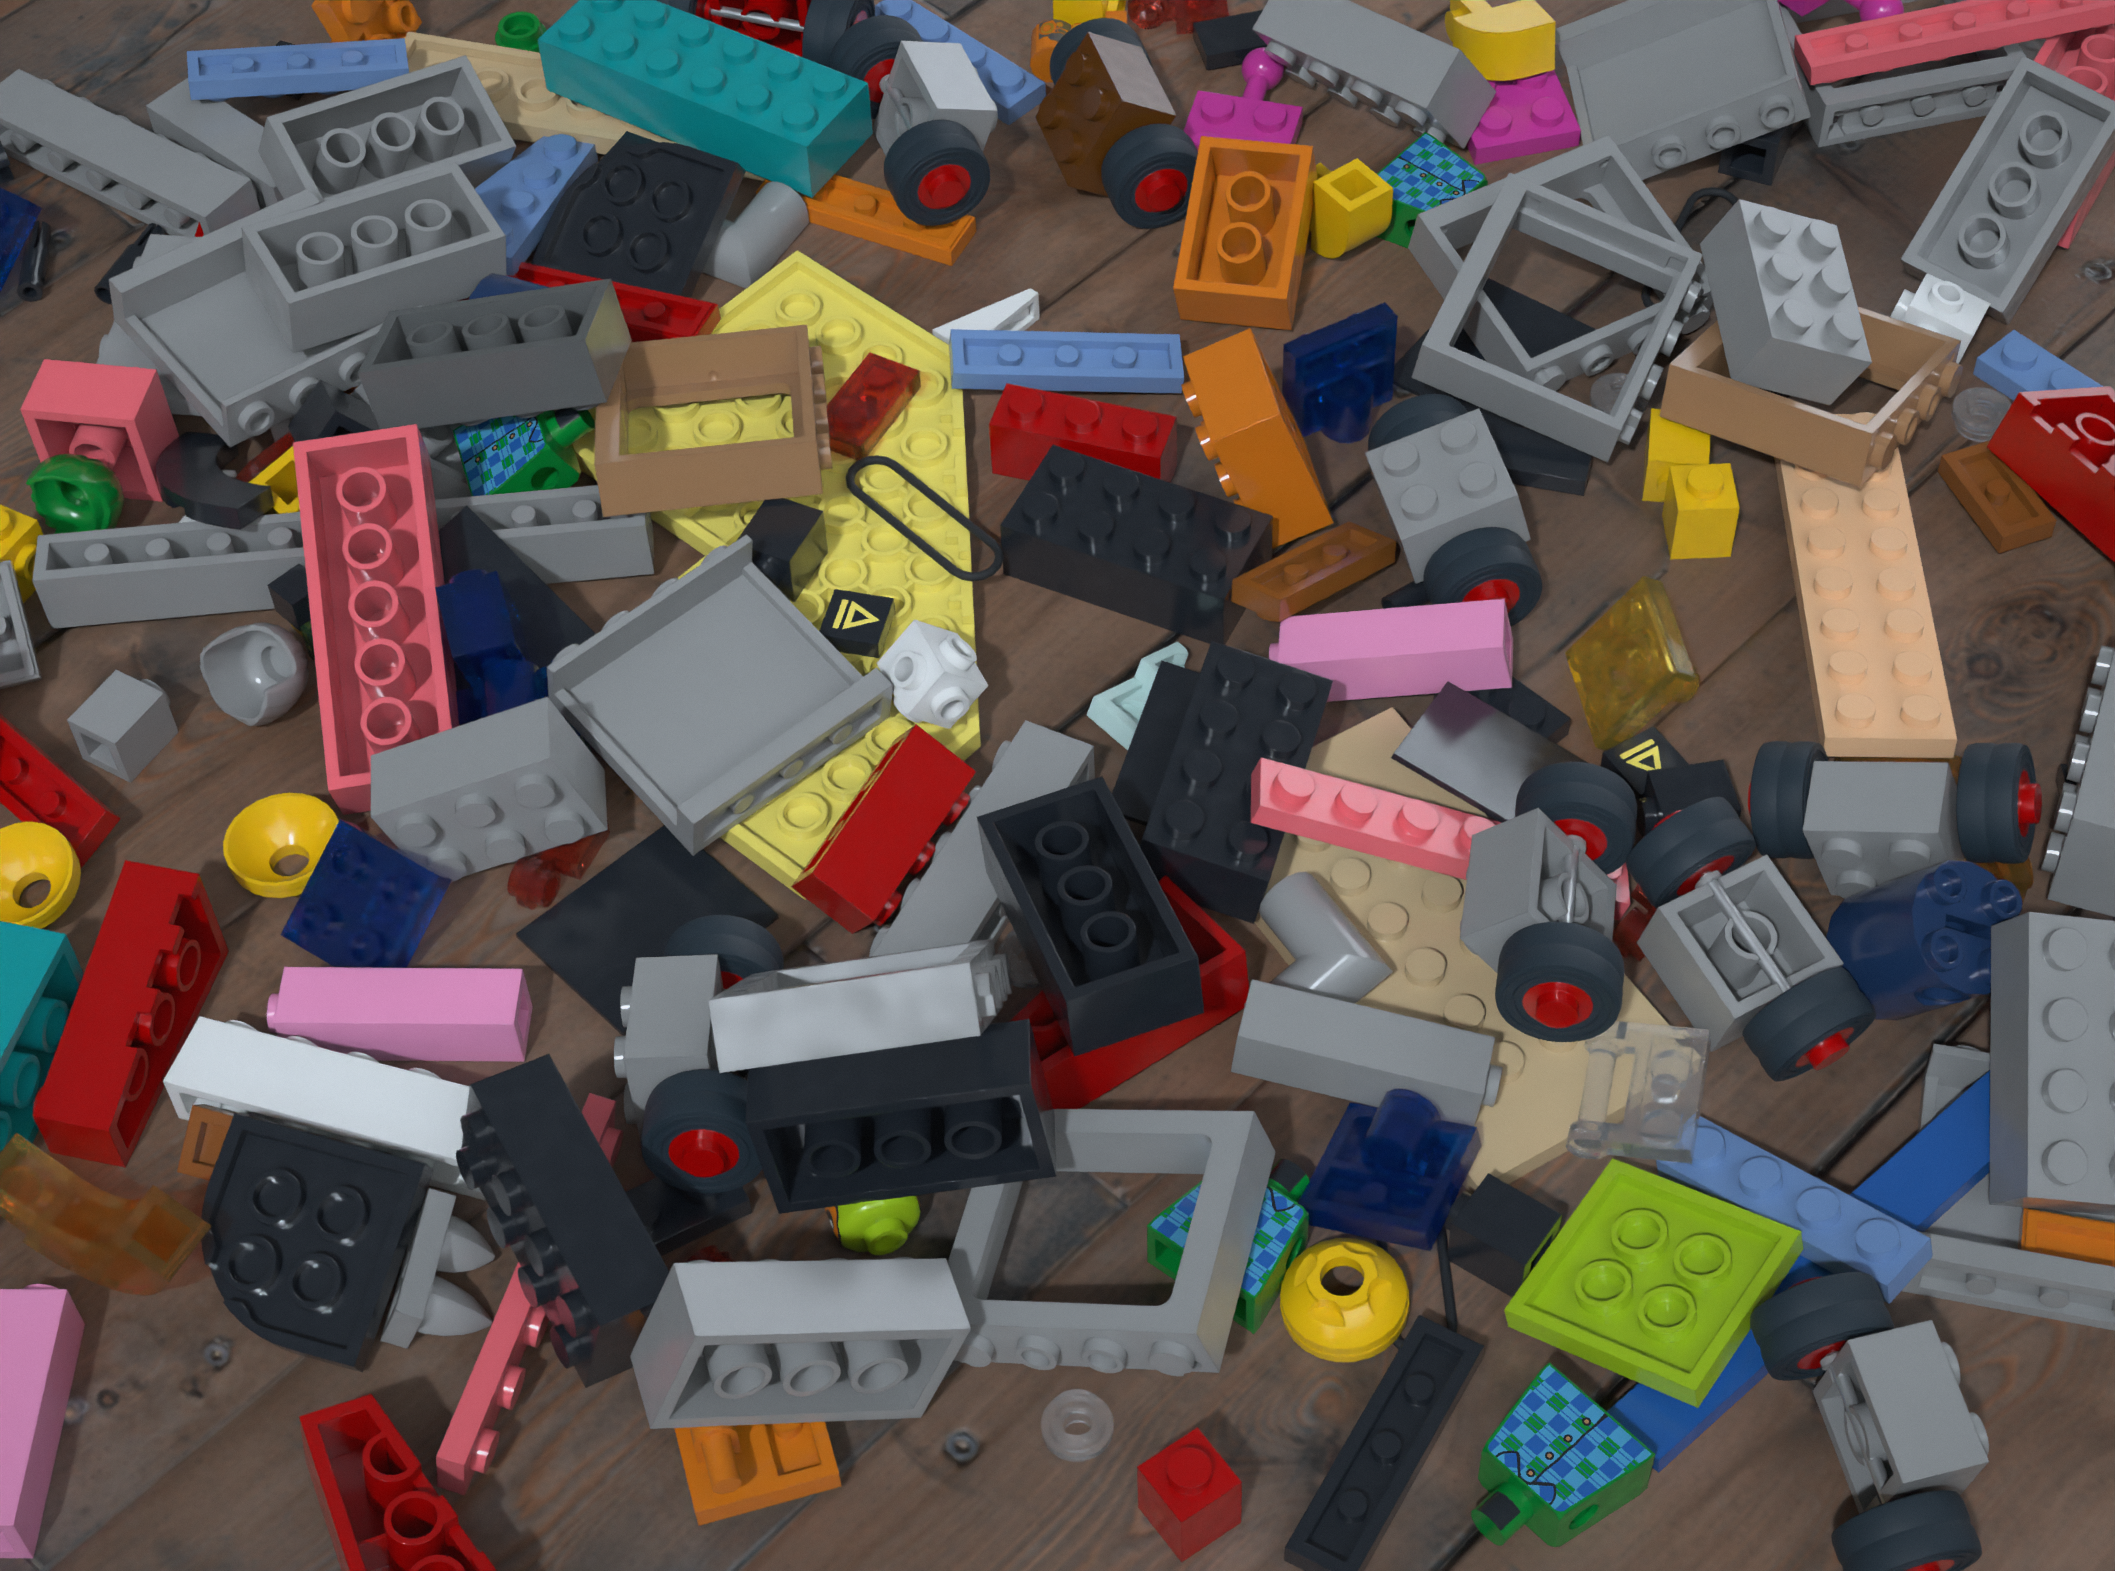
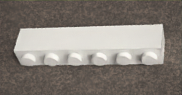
M199 1016L163 1080L180 1119L189 1121L192 1105L207 1104L391 1153V1155L427 1164L434 1170L429 1183L430 1186L485 1200L480 1188L471 1190L466 1185L456 1160V1151L461 1149L463 1138L460 1119L461 1116L466 1115L470 1087L443 1080L428 1070L422 1068L404 1070L381 1064L364 1053L349 1052L348 1054L320 1048L313 1042L299 1036L282 1038L259 1032L241 1021L228 1020L224 1023Z

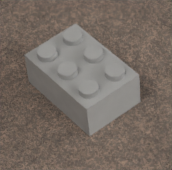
M1739 199L1700 243L1730 377L1733 380L1757 388L1831 405L1872 363L1837 225Z
M545 697L371 755V818L432 886L459 880L464 876L504 863L515 862L523 857L563 844H570L581 838L608 830L605 770L551 700Z

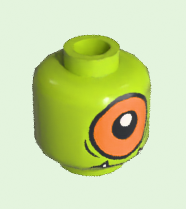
M917 1195L824 1208L834 1233L843 1247L856 1252L869 1251L873 1255L888 1254L900 1248L906 1242L908 1234L917 1225L921 1214V1204Z

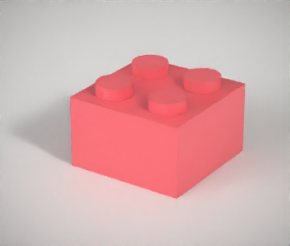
M44 359L20 409L40 462L59 454H81L90 459H98L116 474L122 486L124 498L163 502L156 476V463L161 453L179 437L157 369Z

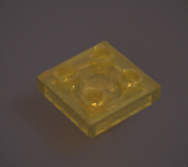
M1643 576L1565 652L1595 747L1604 751L1633 737L1670 701L1685 703L1690 700L1696 693L1699 685V674L1694 673L1697 668L1691 665L1663 582Z

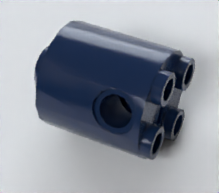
M1948 860L1863 890L1844 899L1831 916L1826 939L1844 963L1842 967L1850 973L1857 983L1860 992L1872 1004L1876 1013L1875 1019L1898 1021L1990 993L1991 926L2019 916L2022 910V897L2012 882L2005 879L1997 880L1991 872L1972 862Z

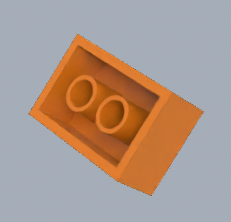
M1201 136L1173 286L1181 320L1292 330L1313 209V181L1318 179L1313 146Z
M1251 328L1183 356L1190 381L1181 384V387L1194 418L1203 416L1204 420L1200 421L1201 425L1195 427L1202 449L1208 461L1216 458L1220 459V462L1214 465L1228 498L1238 494L1239 498L1233 500L1235 504L1273 516L1272 549L1333 524L1334 522L1305 439Z

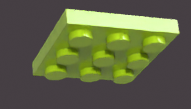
M1612 1158L1505 1307L1507 1324L1512 1329L1699 1408L1750 1331V1316L1752 1312L1762 1303L1772 1298L1803 1251L1802 1233L1789 1226Z

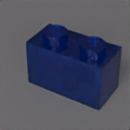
M480 569L464 571L453 576L449 584L435 587L452 657L474 693L535 677L518 609L497 571L490 573Z

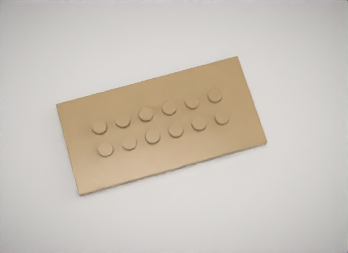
M1393 707L1313 746L1311 749L1306 770L1490 819L1484 812L1391 758L1395 750L1411 731L1410 726ZM1285 832L1265 895L1275 884L1294 873L1307 872L1313 875L1393 971L1355 1004L1495 1037L1490 1064L1502 1067L1499 1088L1493 1107L1480 1105L1473 1130L1408 1115L1470 1194L1474 1193L1488 1173L1510 1184L1699 1078L1702 1062L1625 973L1621 1011L1615 1023L1604 1033L1576 1042H1552L1526 1035L1508 1024L1497 1008L1495 1000L1497 973L1478 955L1473 954L1460 939V922L1463 916L1467 880ZM1258 911L1254 923L1285 962L1291 965L1295 958L1261 918Z

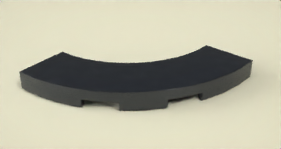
M185 432L165 448L156 463V476L162 499L171 508L184 507L186 517L208 525L241 530L274 506L271 486L247 483L234 479L222 472L223 468L235 459L239 453L237 444L229 447L218 434Z

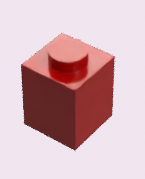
M1198 1427L1137 1466L1138 1508L1181 1563L1241 1523L1242 1481Z

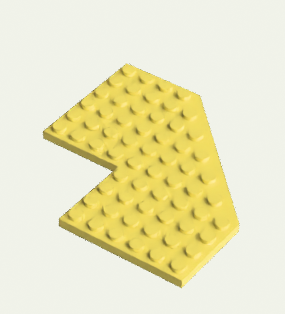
M797 250L719 309L721 320L711 333L720 334L807 325L810 347L821 346L833 469L821 470L823 494L785 499L823 511L828 553L797 600L790 602L819 631L834 589L894 598L895 615L880 658L840 652L862 676H865L876 667L879 669L876 663L914 619L958 633L960 638L967 642L976 653L973 581L961 580L950 574L855 497L847 488L845 479L848 469L856 461L875 455L889 457L898 462L969 519L963 389H952L949 345ZM785 393L644 407L629 412L628 454L794 437L791 396ZM596 407L588 409L594 422L596 421ZM594 429L574 442L573 448L580 470L597 481L594 465ZM874 464L863 467L856 473L854 478L855 484L863 492L957 568L972 572L969 530L891 468L885 465ZM764 500L650 512L652 520L705 555L680 575L678 579L700 566L704 558L715 548L723 545L728 547L736 542ZM547 681L537 689L540 699L549 698ZM892 692L889 718L734 826L720 838L806 900L805 897L791 886L892 742L917 724L957 757L965 761L981 747L979 698L973 702L966 714L948 729L924 721L915 723L907 719L895 707L893 703L894 694ZM565 718V720L569 723V725H570L575 731H577V730L571 725V723Z

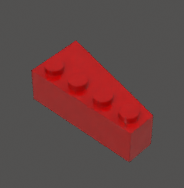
M2111 386L2019 392L1986 447L2115 562V391Z
M125 860L45 1083L35 1098L33 1118L50 1153L126 1168L165 1086L163 1080L188 1038L229 952L200 874Z
M1166 875L1159 881V884L1199 959L1204 1013L1074 1057L1042 990L1009 1022L1030 1020L1053 1109H1080L1245 1008L1244 1003L1247 1001L1249 993L1246 950Z
M372 1394L299 1416L305 1461L341 1571H497L485 1553L477 1550L458 1521V1515L445 1496H439L423 1474L421 1463Z

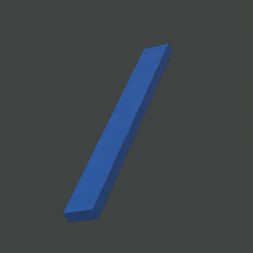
M1990 1070L1854 1190L1850 1196L1916 1231L1925 1232L1990 1173ZM1799 1255L1773 1296L1803 1280L1834 1275V1273ZM1750 1329L1699 1408L1638 1383L1607 1411V1413L1655 1453L1652 1468L1658 1473L1768 1374L1761 1356L1760 1347L1756 1343L1752 1330Z

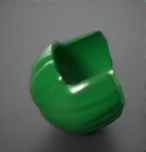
M81 454L55 455L39 463L26 482L32 489L31 499L35 503L36 511L45 518L47 526L55 529L54 534L115 529L124 506L123 489L116 474L98 459H90Z

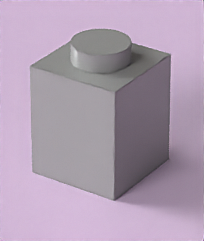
M115 670L67 719L82 758L130 783L178 733L169 707L171 702L166 692L151 680L142 679L139 681L118 670Z

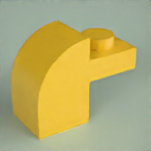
M1450 0V11H1447L1445 14L1447 35L1453 43V47L1460 49L1486 80H1515L1555 70L1556 21L1535 0H1520L1493 8L1485 0Z
M1358 158L1332 172L1321 162L1316 165L1318 179L1313 181V209L1309 227L1311 231V249L1326 258H1337L1386 231L1392 216V186Z

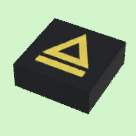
M834 589L819 632L839 652L880 658L895 615L894 598Z
M1653 726L1602 752L1600 766L1609 769L1624 779L1631 787L1635 799L1642 798L1644 795L1648 770L1689 764Z

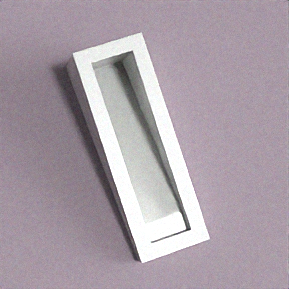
M1031 288L932 329V334L949 345L951 329L1025 331L1040 319L1039 294Z

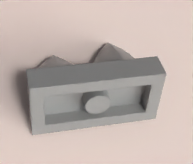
M429 1188L404 1254L380 1341L408 1349L416 1332L437 1336H455L477 1332L491 1326L493 1320L473 1296L458 1285L435 1276L436 1271L450 1273L471 1271L488 1264L495 1257L488 1242L474 1227L464 1220L451 1215L456 1196Z

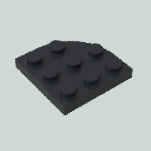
M649 142L626 147L627 153L608 161L602 166L595 163L586 169L566 190L558 202L531 264L600 279H611V281L691 298L744 177L745 169L737 162L689 146L669 142Z
M234 1113L209 1180L201 1214V1243L204 1261L211 1269L217 1288L224 1299L223 1303L245 1327L275 1346L301 1356L363 1373L434 1170L425 1163Z

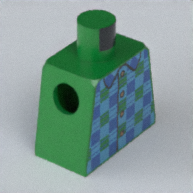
M1426 132L1423 133L1377 173L1378 176L1393 187V202L1390 224L1386 231L1376 237L1408 249L1418 214L1487 186L1488 180L1485 174Z
M570 407L559 409L556 412L554 410L544 411L531 418H519L513 415L491 418L474 426L460 425L453 430L471 496L570 488L578 481L581 474L573 443L594 430L595 422L588 410H575Z
M1279 1159L1271 1168L1233 1321L1252 1334H1255L1261 1327L1278 1298L1287 1269L1293 1260L1306 1249L1308 1243L1309 1214L1297 1202L1310 1188L1311 1183L1306 1173L1298 1165L1287 1159ZM1202 1181L1163 1210L1147 1225V1262L1173 1280H1176Z
M1549 1362L1540 1370L1482 1449L1478 1480L1490 1494L1471 1511L1472 1520L1478 1530L1489 1541L1499 1546L1506 1543L1519 1529L1526 1525L1548 1546L1560 1547L1641 1495L1648 1488L1655 1453Z

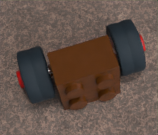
M1098 18L1077 25L1059 40L1052 52L1050 75L1055 86L1050 94L1044 97L1035 116L1067 185L1108 196L1116 213L1126 223L1138 228H1159L1182 219L1187 215L1198 151L1191 138L1184 131L1171 125L1177 115L1152 69L1151 60L1138 34L1128 24L1113 18Z

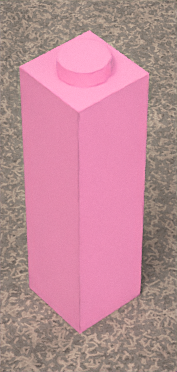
M1505 599L1290 616L1280 622L1279 643L1270 644L1269 659L1333 680L1327 702L1439 693L1448 681L1464 691L1512 688L1513 636Z
M284 967L279 993H272L269 997L267 1024L270 1033H277L278 1037L299 1036L313 1042L320 1048L343 1054L360 1052L371 1056L377 1061L524 1062L533 1006L523 969Z
M31 1284L23 1289H0V1558H34L85 1323L67 1289H58L46 1284Z

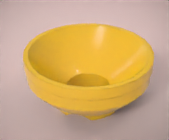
M303 793L275 794L257 800L244 808L233 819L226 830L223 841V854L234 878L243 888L251 893L268 898L297 896L317 887L334 872L343 852L342 828L336 813L327 803ZM298 854L309 859L307 866L298 874L281 876L273 872L277 862L286 856Z
M38 822L14 823L0 829V921L43 929L60 917L75 898L81 876L79 859L70 842L57 829ZM37 880L50 881L51 889L49 895L41 904L32 908L20 906L21 893L29 884Z
M1334 1238L1307 1248L1293 1260L1285 1273L1281 1285L1280 1311L1286 1330L1293 1341L1304 1351L1320 1359L1332 1362H1357L1369 1359L1385 1351L1397 1340L1406 1326L1410 1312L1409 1289L1403 1271L1395 1259L1384 1249L1368 1241L1355 1238ZM1348 1266L1359 1271L1364 1277V1281L1361 1287L1353 1294L1338 1296L1329 1293L1321 1285L1324 1275L1334 1267Z

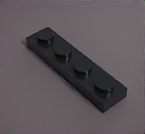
M1418 1315L1286 1544L1284 1561L1304 1571H1364L1480 1365L1484 1345Z

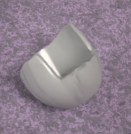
M266 622L235 627L210 642L203 648L200 654V670L214 701L225 713L248 726L269 724L286 714L297 703L306 688L309 678L308 659L302 643L297 641L295 636L279 625Z

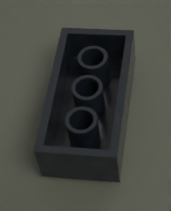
M1056 445L1051 446L1000 525L1001 546L1004 555L1003 574L1208 644L1212 640L1225 645L1246 610L1245 607L1231 601L1233 579L1272 560V515Z
M1211 640L1140 844V848L1158 882L1166 875L1198 906L1254 924L1285 832L1251 823V774L1261 757L1302 769L1306 768L1333 680Z
M1103 776L977 817L986 873L1074 1057L1204 1013L1198 956Z
M1029 1019L989 1024L980 1036L748 1069L745 1123L779 1214L1056 1177L1055 1114Z
M550 1054L470 1084L466 1115L461 1116L460 1119L463 1138L461 1149L456 1151L458 1168L466 1185L471 1190L480 1188L490 1208L487 1209V1219L496 1242L503 1249L510 1246L521 1266L518 1269V1277L526 1299L534 1308L542 1306L553 1326L550 1329V1338L559 1361L566 1369L575 1367L585 1388L632 1368L630 1355L665 1283L669 1270Z

